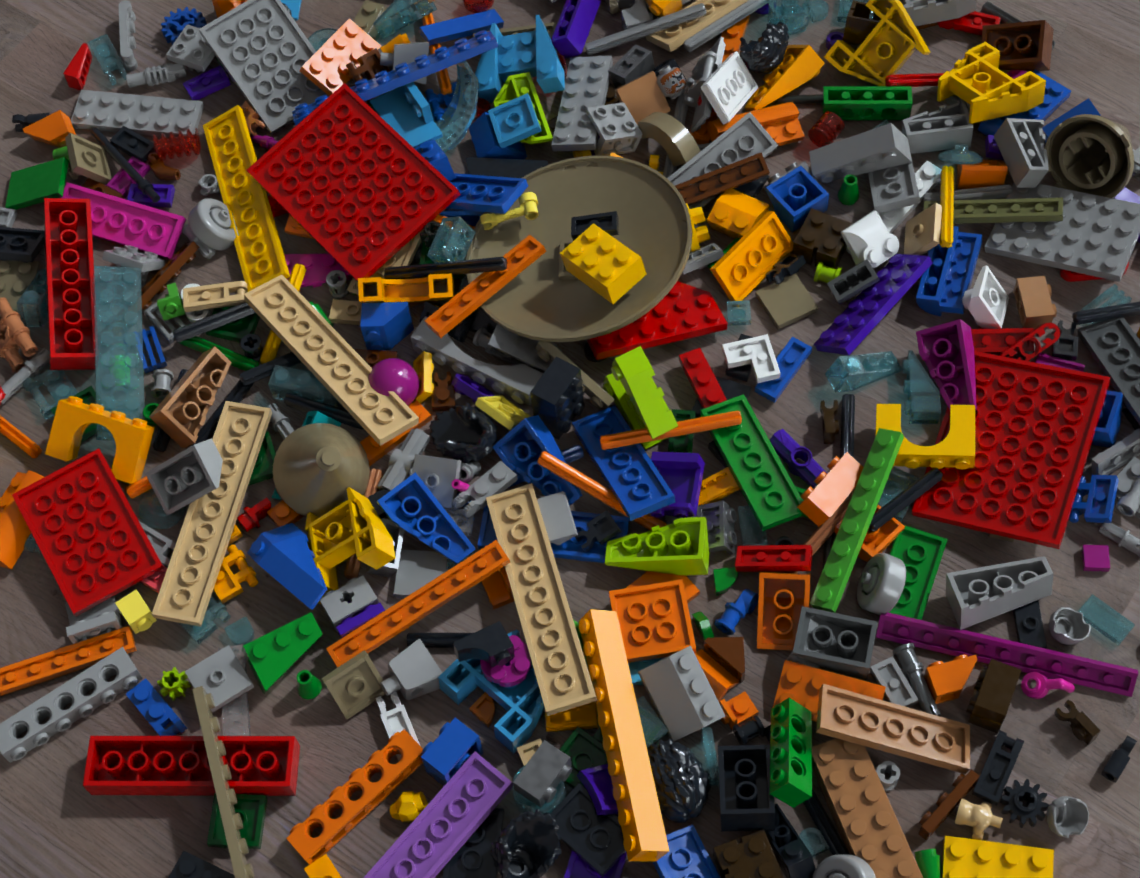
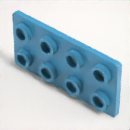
M414 82L403 85L370 101L375 112L414 149L425 141L437 140L443 137L441 130L433 120L429 103Z

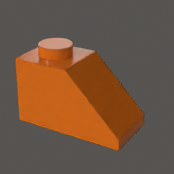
M61 110L23 128L24 133L32 139L57 148L67 146L65 137L68 134L76 135L70 118Z

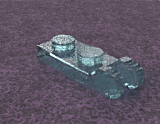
M105 34L89 41L90 49L112 86L117 84L115 76L111 73L114 70L119 69L121 77L126 80L127 73L123 67L124 65L108 35Z

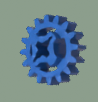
M185 7L184 11L177 8V13L171 11L170 17H164L165 22L161 23V31L167 43L171 42L173 45L187 24L202 28L207 23L202 13H197L195 8L189 11L188 7Z

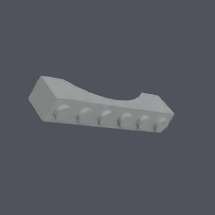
M426 316L411 335L413 349L418 354H421L423 351L432 353L433 360L438 364H445L458 374L470 376L479 384L484 383L492 387L495 392L499 394L504 393L512 397L519 404L532 405L530 392L543 373L525 364L505 366L476 360L458 348L448 333L442 338L436 335L426 325L424 321L428 318Z

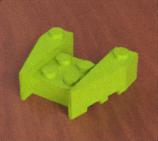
M641 346L615 358L612 363V373L605 377L602 386L615 399L614 403L632 430L646 428L653 440L678 427L672 411L669 410L662 397L664 396L662 388H657L652 378L655 375L654 370ZM666 439L644 442L641 445L646 450Z

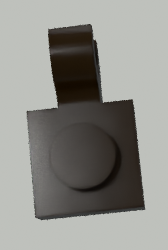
M824 400L820 403L824 444H833L834 436L839 434V422L834 420L839 406L837 400H834L833 408L825 407Z
M1067 700L1064 704L1069 713L1062 712L1060 708L1055 710L1054 714L1059 720L1071 723L1072 732L1079 740L1084 741L1087 745L1096 740L1101 730L1083 711L1079 712L1072 701Z

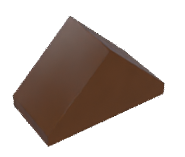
M744 637L707 638L704 641V651L742 683L745 679Z

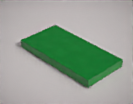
M904 525L905 529L894 540L890 555L904 562L906 581L900 599L888 613L922 620L948 539Z

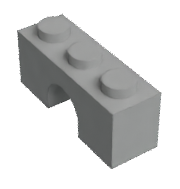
M617 0L618 8H629L621 10L623 30L653 20L652 13L647 11L649 6L645 0Z

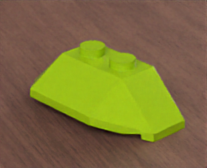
M530 72L508 76L506 83L493 101L494 108L528 93L542 131L520 142L536 144L552 141L553 137Z

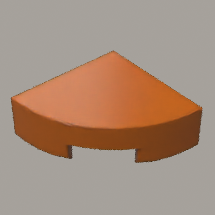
M486 692L469 708L470 712L487 727L491 725L495 716V705L493 699Z

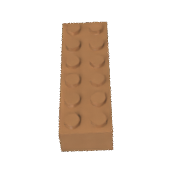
M838 738L813 746L812 771L849 854L866 861L874 871L876 878H923L866 747Z

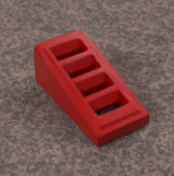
M86 43L81 45L63 73L68 86L80 91L85 86L93 58Z

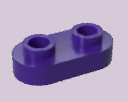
M455 374L452 381L454 390L459 394L472 398L474 404L480 397L495 396L493 392L463 374Z

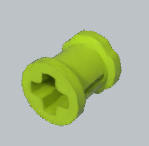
M819 262L813 281L828 283L841 275L842 268L834 269L825 266L823 262Z

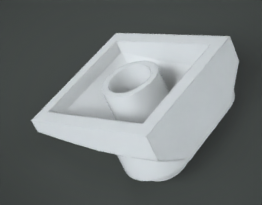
M873 210L841 231V235L856 266L868 260L872 268H875L894 256L899 250L897 237L889 234L876 210Z
M985 265L982 267L973 289L965 291L962 302L964 307L974 317L976 324L981 328H1002L1009 296L989 267Z

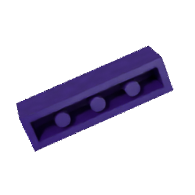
M566 0L551 38L553 46L564 59L581 55L601 0Z

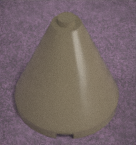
M1092 114L1070 117L1051 132L1045 145L1048 156V172H1051L1052 177L1056 181L1055 187L1112 198L1119 194L1131 179L1134 169V154L1129 130L1125 126L1104 117Z
M314 423L295 430L285 438L276 452L272 474L278 495L294 512L305 517L311 512L317 517H321L348 500V487L363 495L368 485L370 468L367 454L355 436L333 424Z

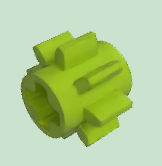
M173 667L172 671H163L162 680L157 681L158 685L162 687L160 693L163 697L169 694L172 701H175L176 697L186 696V688L191 687V684L186 680L188 676L185 671L179 674L176 667Z

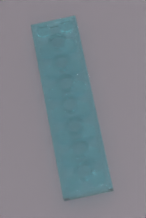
M94 266L96 404L104 406V410L109 412L119 411L125 413L126 418L132 420L133 418L145 420L143 415L144 371L141 269ZM96 423V440H115L112 433L106 427Z

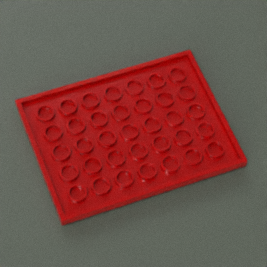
M345 83L246 170L357 282L358 278H369L461 195L454 185Z
M974 351L977 410H975L974 468L963 470L955 467L939 469L943 474L942 480L915 500L912 515L1060 549L1110 384V377ZM948 407L935 445L943 441L950 431V410ZM927 467V468H926V471H925V474H926L928 471H930L932 468H931V467Z

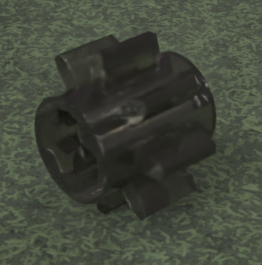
M435 221L427 223L425 228H423L424 232L420 233L421 241L425 242V247L438 249L446 245L445 238H448L449 234L448 229H444L443 223Z

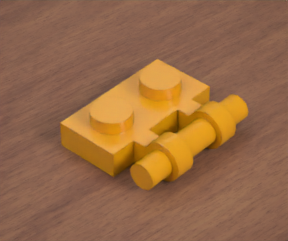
M235 544L227 548L230 555L223 559L213 589L222 604L244 592L240 583L247 581L250 587H255L259 583L255 577L256 572L253 567L248 566L245 561L246 556L241 550H238ZM237 565L240 571L233 574L229 567Z

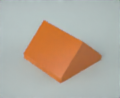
M957 159L958 189L1004 185L1008 166L1002 160Z

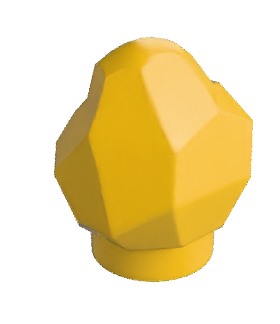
M413 791L402 792L399 798L390 806L389 813L394 819L410 823L424 810L428 802L421 791L418 793Z

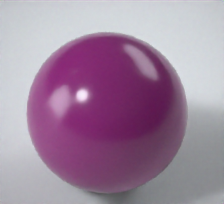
M397 358L381 360L372 367L371 374L368 376L370 386L376 392L390 396L388 391H394L407 406L414 401L418 394V375L415 369L404 360Z

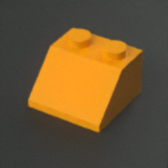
M731 189L724 192L716 200L707 218V222L711 229L734 239L736 237L742 238L767 213L770 205Z

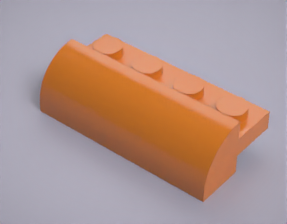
M793 102L749 111L778 146L802 141L805 137L798 120L799 110ZM749 112L736 114L730 122L724 125L720 119L708 121L706 126L712 142Z
M30 470L27 473L17 472L0 498V567L12 570L33 536L12 494L44 478V476Z

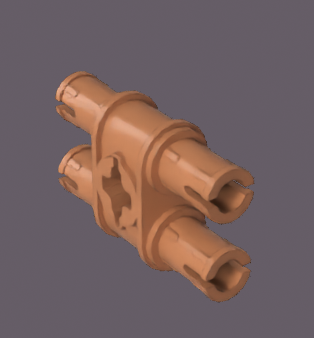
M1 297L0 356L5 358L12 370L17 373L24 366L25 362L18 352L21 348L25 357H30L36 354L35 351H38V348L30 337L29 328L25 327L22 322L21 315L11 308L5 297Z

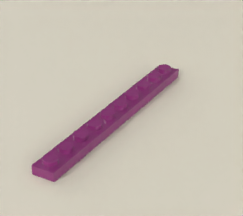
M893 613L880 614L875 637L901 644L913 643L918 648L953 656L965 654L969 657L976 655L977 661L989 664L991 659L1021 669L1022 672H1038L1047 678H1062L1073 684L1129 697L1133 695L1138 677V670L967 630H960Z

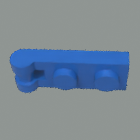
M146 678L126 693V696L159 736H175L179 732L182 734L188 729ZM170 722H172L173 725H171L168 729L165 730L164 727Z

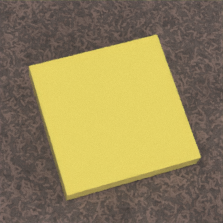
M502 395L480 397L474 404L510 431L524 418L531 417Z

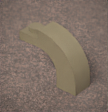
M654 112L637 124L643 134L641 139L652 138L660 143L667 152L673 166L686 164L700 152L691 133L681 122L669 114Z

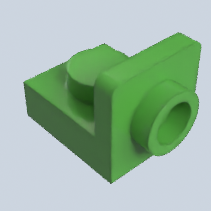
M176 283L168 284L169 294L165 295L166 298L157 300L160 313L165 321L186 314Z

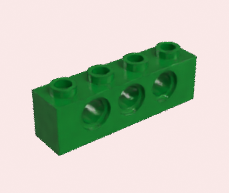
M823 86L822 120H904L910 118L913 104L912 86Z
M787 698L771 709L770 794L794 808L812 797V712L791 698Z

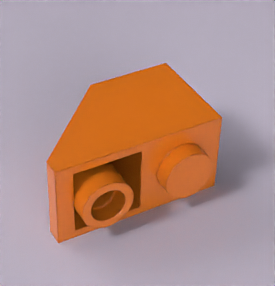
M965 654L955 657L953 661L946 663L937 661L931 663L926 668L924 678L936 704L959 698L977 662L976 655L969 657Z

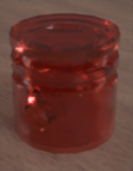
M829 111L824 112L808 131V136L820 148L832 144L844 130V122L837 114Z

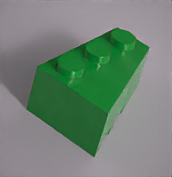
M312 612L243 645L241 650L263 694L323 635Z

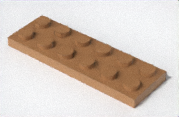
M822 684L820 687L816 733L963 774L970 770V725L827 684Z

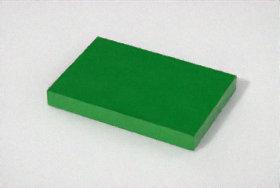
M62 157L12 172L5 208L17 210L42 203L44 198L63 197L69 161Z

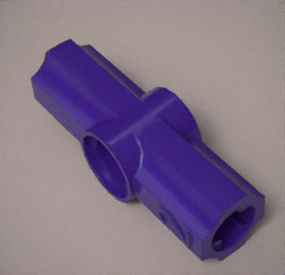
M784 429L778 430L769 439L777 455L788 465L790 473L800 476L809 486L814 488L817 484L813 481L822 471H826L812 458V453L809 449L800 446ZM795 459H802L805 463H797Z

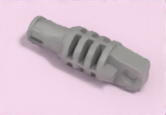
M168 63L163 66L148 67L143 72L127 74L126 79L129 88L145 84L154 86L155 84L169 83L186 77L184 65Z

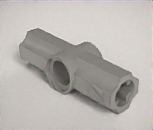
M418 428L411 429L400 449L397 448L393 451L389 459L388 469L377 486L378 490L391 491L413 474L415 454L422 455L430 441L429 435Z

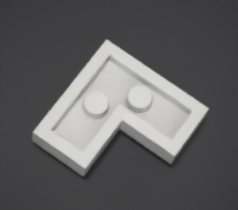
M768 334L722 344V351L728 369L751 364L757 383L780 378L781 373Z

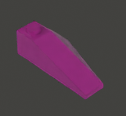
M959 319L916 331L919 354L930 370L929 373L937 383L949 410L950 405H975V410H977L975 357L971 327Z

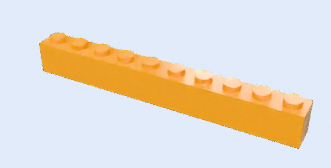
M590 609L579 620V632L582 636L583 652L586 656L588 671L597 697V701L594 702L596 703L598 724L601 727L603 748L606 751L608 772L611 775L613 797L617 804L618 821L622 828L624 849L627 852L628 861L656 862L669 852V846L617 611Z

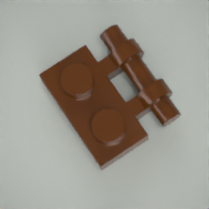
M377 48L357 59L361 67L357 68L353 61L346 65L350 72V78L354 79L355 82L363 79L361 74L364 72L370 80L375 78V74L385 70L388 73L390 70L387 66L380 65L381 55Z

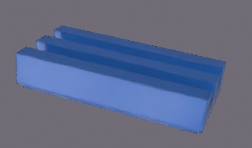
M154 326L149 327L150 330L148 331L145 329L141 330L139 334L136 332L132 333L145 373L167 366ZM150 336L153 337L161 361L159 363H156L148 339ZM141 339L144 340L152 364L151 366H148L140 343Z

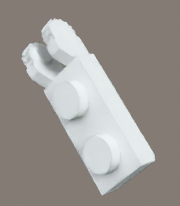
M397 692L391 694V699L396 708L389 711L386 710V704L381 696L375 698L389 739L393 734L405 729L420 745L404 704L401 705ZM396 754L398 761H400L401 755Z

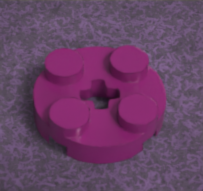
M516 635L509 636L514 645L515 655L510 661L509 666L496 665L491 668L488 662L480 660L482 673L491 683L493 681L502 687H512L520 684L527 677V673L532 666L531 657L527 645Z

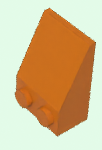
M759 573L757 649L793 650L802 606L809 608L810 574Z

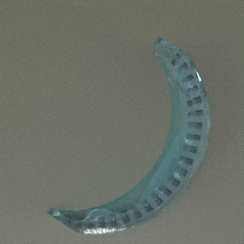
M467 61L457 63V83L452 101L444 115L436 123L443 137L435 141L444 153L454 149L462 141L476 116L479 84L476 75Z

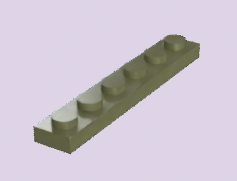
M1063 197L954 200L953 224L1063 221ZM924 201L923 211L934 203L940 204V201Z

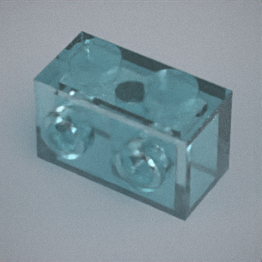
M460 216L443 218L427 256L434 263L462 261L466 257L476 232Z

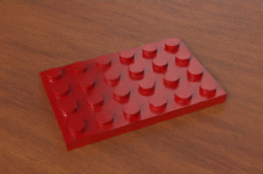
M99 448L12 494L75 617L164 569L162 562Z

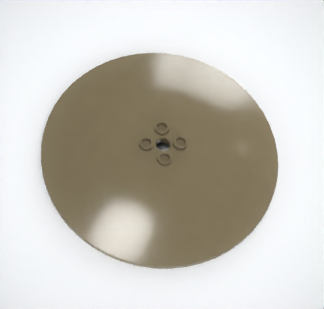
M576 157L549 164L522 177V179H526L528 187L522 194L526 192L536 194L539 216L534 220L526 219L525 215L505 220L490 230H484L483 224H481L479 219L471 235L466 260L503 257L528 235L534 237L544 245L546 252L480 307L495 323L519 336L546 342L580 341L606 335L625 327L648 313L670 292L682 274L689 258L692 245V225L688 208L682 195L665 176L655 169L622 157ZM519 198L510 207L509 211L520 207ZM617 211L619 235L612 237L641 256L647 275L616 303H610L566 270L560 252L573 242L571 237V217ZM483 272L467 274L468 283L470 284Z

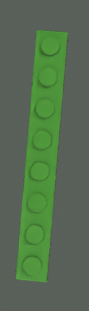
M879 428L812 596L810 605L815 609L836 613L904 439L902 432Z

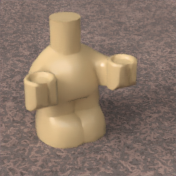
M961 799L955 824L973 827L972 839L982 840L984 836L983 831L989 825L1000 828L1003 818L992 814L991 803L982 801L980 805Z

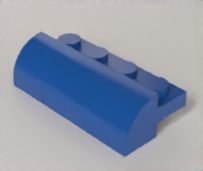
M953 226L952 247L942 248L938 244L928 251L927 256L930 257L932 265L922 274L916 296V302L922 310L940 317L942 312L964 314L965 307L962 298L965 291L970 289L982 243V234L959 232V226Z

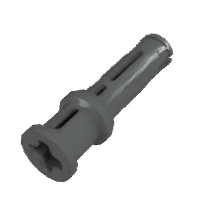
M907 643L895 648L892 653L898 658L902 667L901 671L905 678H908L918 698L922 712L941 716L922 674L924 667L915 655L914 644Z

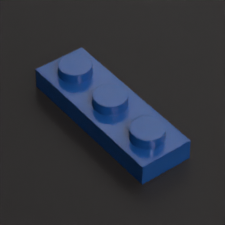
M792 337L776 358L781 373L780 378L758 383L755 387V392L775 403L811 354L812 347Z

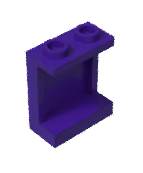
M652 452L651 461L674 494L675 503L653 511L650 515L656 518H663L664 515L678 519L696 517L705 462L699 453Z

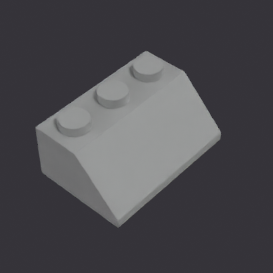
M212 438L194 444L145 473L166 516L219 488L223 460Z
M691 646L638 671L673 742L725 717Z

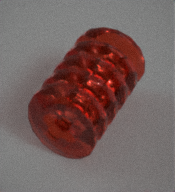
M195 128V134H192L190 129H187L185 136L181 130H178V137H175L172 131L169 134V138H166L165 134L161 133L160 140L153 134L154 148L160 160H166V155L169 159H174L175 153L178 158H182L183 152L187 157H190L192 150L195 155L200 154L201 143L197 128Z

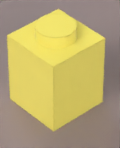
M137 589L115 602L135 634L149 629L157 621L152 616V612Z

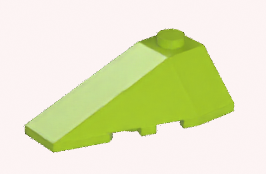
M706 517L679 518L673 520V524L661 528L657 525L651 527V531L639 535L633 533L608 541L605 565L682 576L708 575L709 544Z

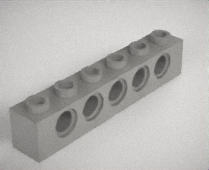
M121 647L0 723L1 754L10 763L20 760L28 751L36 746H42L47 743L50 737L58 732L69 729L72 723L80 718L88 717L96 708L102 704L110 703L124 690L135 687L143 677L125 649ZM117 675L113 681L108 682L111 676ZM95 689L91 695L86 696L89 690ZM68 703H72V706L69 709L64 710V707ZM50 717L47 723L41 724L43 719ZM27 731V734L19 739L20 734Z

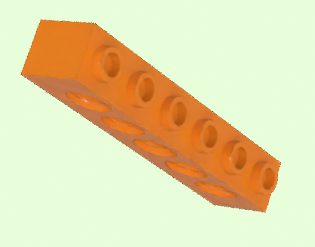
M405 729L393 734L388 740V744L381 751H375L369 757V762L365 766L353 771L349 776V780L342 787H336L330 793V798L325 803L314 807L309 814L310 816L303 823L296 824L290 830V835L286 839L304 860L311 864L332 849L423 764L421 759L423 748ZM394 755H401V760L398 763L390 764V760ZM382 773L379 781L371 782L373 774ZM361 790L362 796L358 800L352 801V794L355 791ZM336 809H342L341 816L337 819H332V813ZM317 827H322L321 835L313 838V830Z

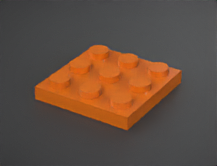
M683 579L609 591L612 611H617L628 663L668 657L689 646L696 652Z

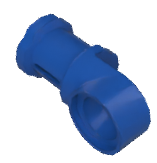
M745 589L736 603L727 602L724 613L720 619H716L714 622L715 627L727 635H734V628L739 620L743 619L746 614H751L756 608L759 594Z

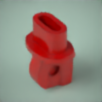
M266 497L254 507H245L243 509L244 513L237 517V521L246 532L255 526L257 528L260 527L258 521L268 515L267 511L271 509V501Z

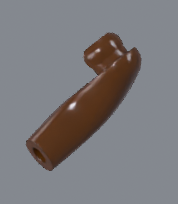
M153 152L149 154L148 164L159 180L174 181L180 179L181 173L178 169L165 166L158 153Z

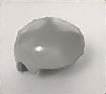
M1070 607L1059 608L1051 614L1049 620L1051 635L1063 645H1076L1089 637L1091 625L1085 623L1083 613L1074 611Z
M1061 796L1053 800L1047 809L1046 821L1049 829L1058 836L1069 838V835H1080L1088 824L1089 811L1087 805L1080 799Z

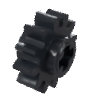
M1029 779L1025 780L1023 786L1017 780H1014L1012 788L1006 786L1003 791L1005 796H1002L1000 799V803L1006 805L1001 813L1011 814L1009 823H1013L1015 819L1019 820L1020 828L1024 827L1026 821L1029 822L1031 827H1035L1037 823L1036 818L1043 821L1046 816L1043 811H1047L1049 807L1048 803L1042 802L1047 797V793L1039 794L1040 784H1036L1032 788L1029 786ZM1026 800L1028 807L1022 806L1023 802L1020 801Z

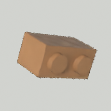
M1045 276L1017 278L1013 292L1022 328L1035 329L1041 324L1052 323L1057 311L1055 304L1051 303V286L1046 283Z

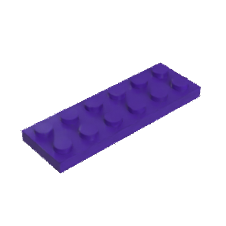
M908 254L892 256L889 263L877 273L880 281L863 290L855 300L848 304L844 312L835 318L832 325L821 333L820 338L814 343L817 351L850 355L932 265L930 257Z

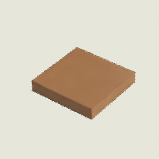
M654 71L615 89L620 103H625L636 124H639L638 122L654 112L668 113L671 111L666 97L657 84V77Z

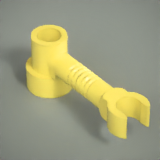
M533 192L522 194L519 197L520 207L508 210L505 214L492 213L481 215L480 220L484 230H490L497 226L498 223L523 215L528 220L536 219L539 216L536 194Z

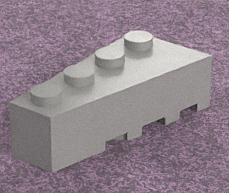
M892 123L809 151L812 174L821 183H829L844 178L849 174L859 175L912 163L908 138Z
M1045 556L950 572L946 574V596L958 626L962 630L1050 596L1052 594L1053 572Z

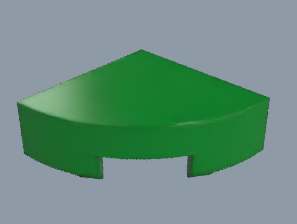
M735 567L713 569L716 595L726 593L734 585L738 576Z
M700 611L692 614L702 639L705 641L707 638H714L709 619Z

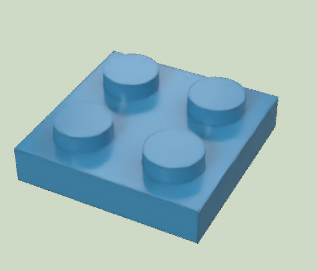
M528 93L488 110L498 143L502 149L542 131Z

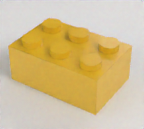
M594 223L560 252L566 270L612 304L616 303L647 275L641 256Z

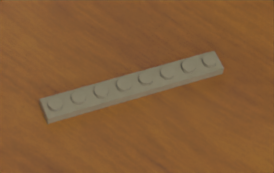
M203 686L193 688L192 691L235 878H255L251 863L247 864L245 854L249 853L246 839H241L239 829L243 828L240 814H235L234 804H237L236 794L233 788H229L228 780L232 779L228 764L224 765L222 756L226 755L223 741H219L217 732L221 731L219 721L216 716L213 717L211 710L215 708L214 699L211 693H206Z

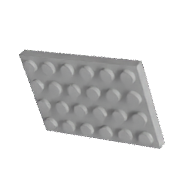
M248 0L199 29V33L246 100L258 113L260 120L265 124L271 135L294 122L292 111L295 110L296 106L303 103L309 105L314 103L316 98L327 95L299 71L316 53V50L280 0Z
M1013 183L1012 193L1008 194L1006 199L1063 197V221L995 223L985 244L986 253L1113 281H1121L1140 235V204L1038 184L1036 188H1017L1015 183Z

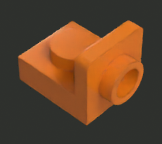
M745 691L727 702L725 699L719 701L725 714L721 721L724 725L728 724L731 729L736 724L739 726L751 720L753 715H759V711Z

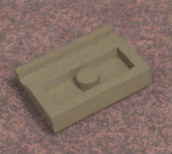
M365 0L353 22L377 42L394 13L393 7L386 8L383 4Z

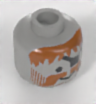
M667 65L658 71L660 75L657 76V84L665 97L673 99L685 92L684 88L687 85V81L680 68H671L670 65Z

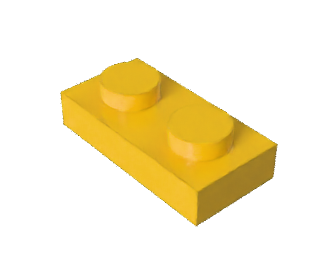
M425 351L413 361V368L419 379V390L414 401L418 400L420 404L431 396L434 390V384L432 383V373L434 370L432 353Z

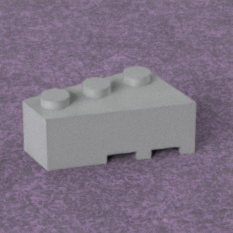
M960 98L957 99V103L950 106L944 104L939 106V110L928 113V111L904 119L901 132L908 138L910 153L915 154L971 147L973 125L969 123L966 103Z

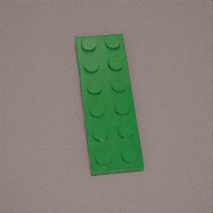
M743 394L702 409L700 411L701 417L737 410L741 413L742 423L740 425L709 430L762 531L804 516L805 514L797 508L803 500L745 395Z

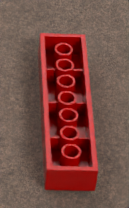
M44 198L50 370H97L99 356L90 199Z
M90 736L83 787L91 795L214 796V793H216L203 736ZM218 736V740L223 741L226 755L222 756L224 765L228 764L232 779L228 780L229 788H233L235 794L296 796L300 745L295 736Z

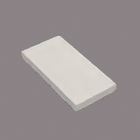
M736 51L728 56L700 88L724 125L730 122L758 89V85Z

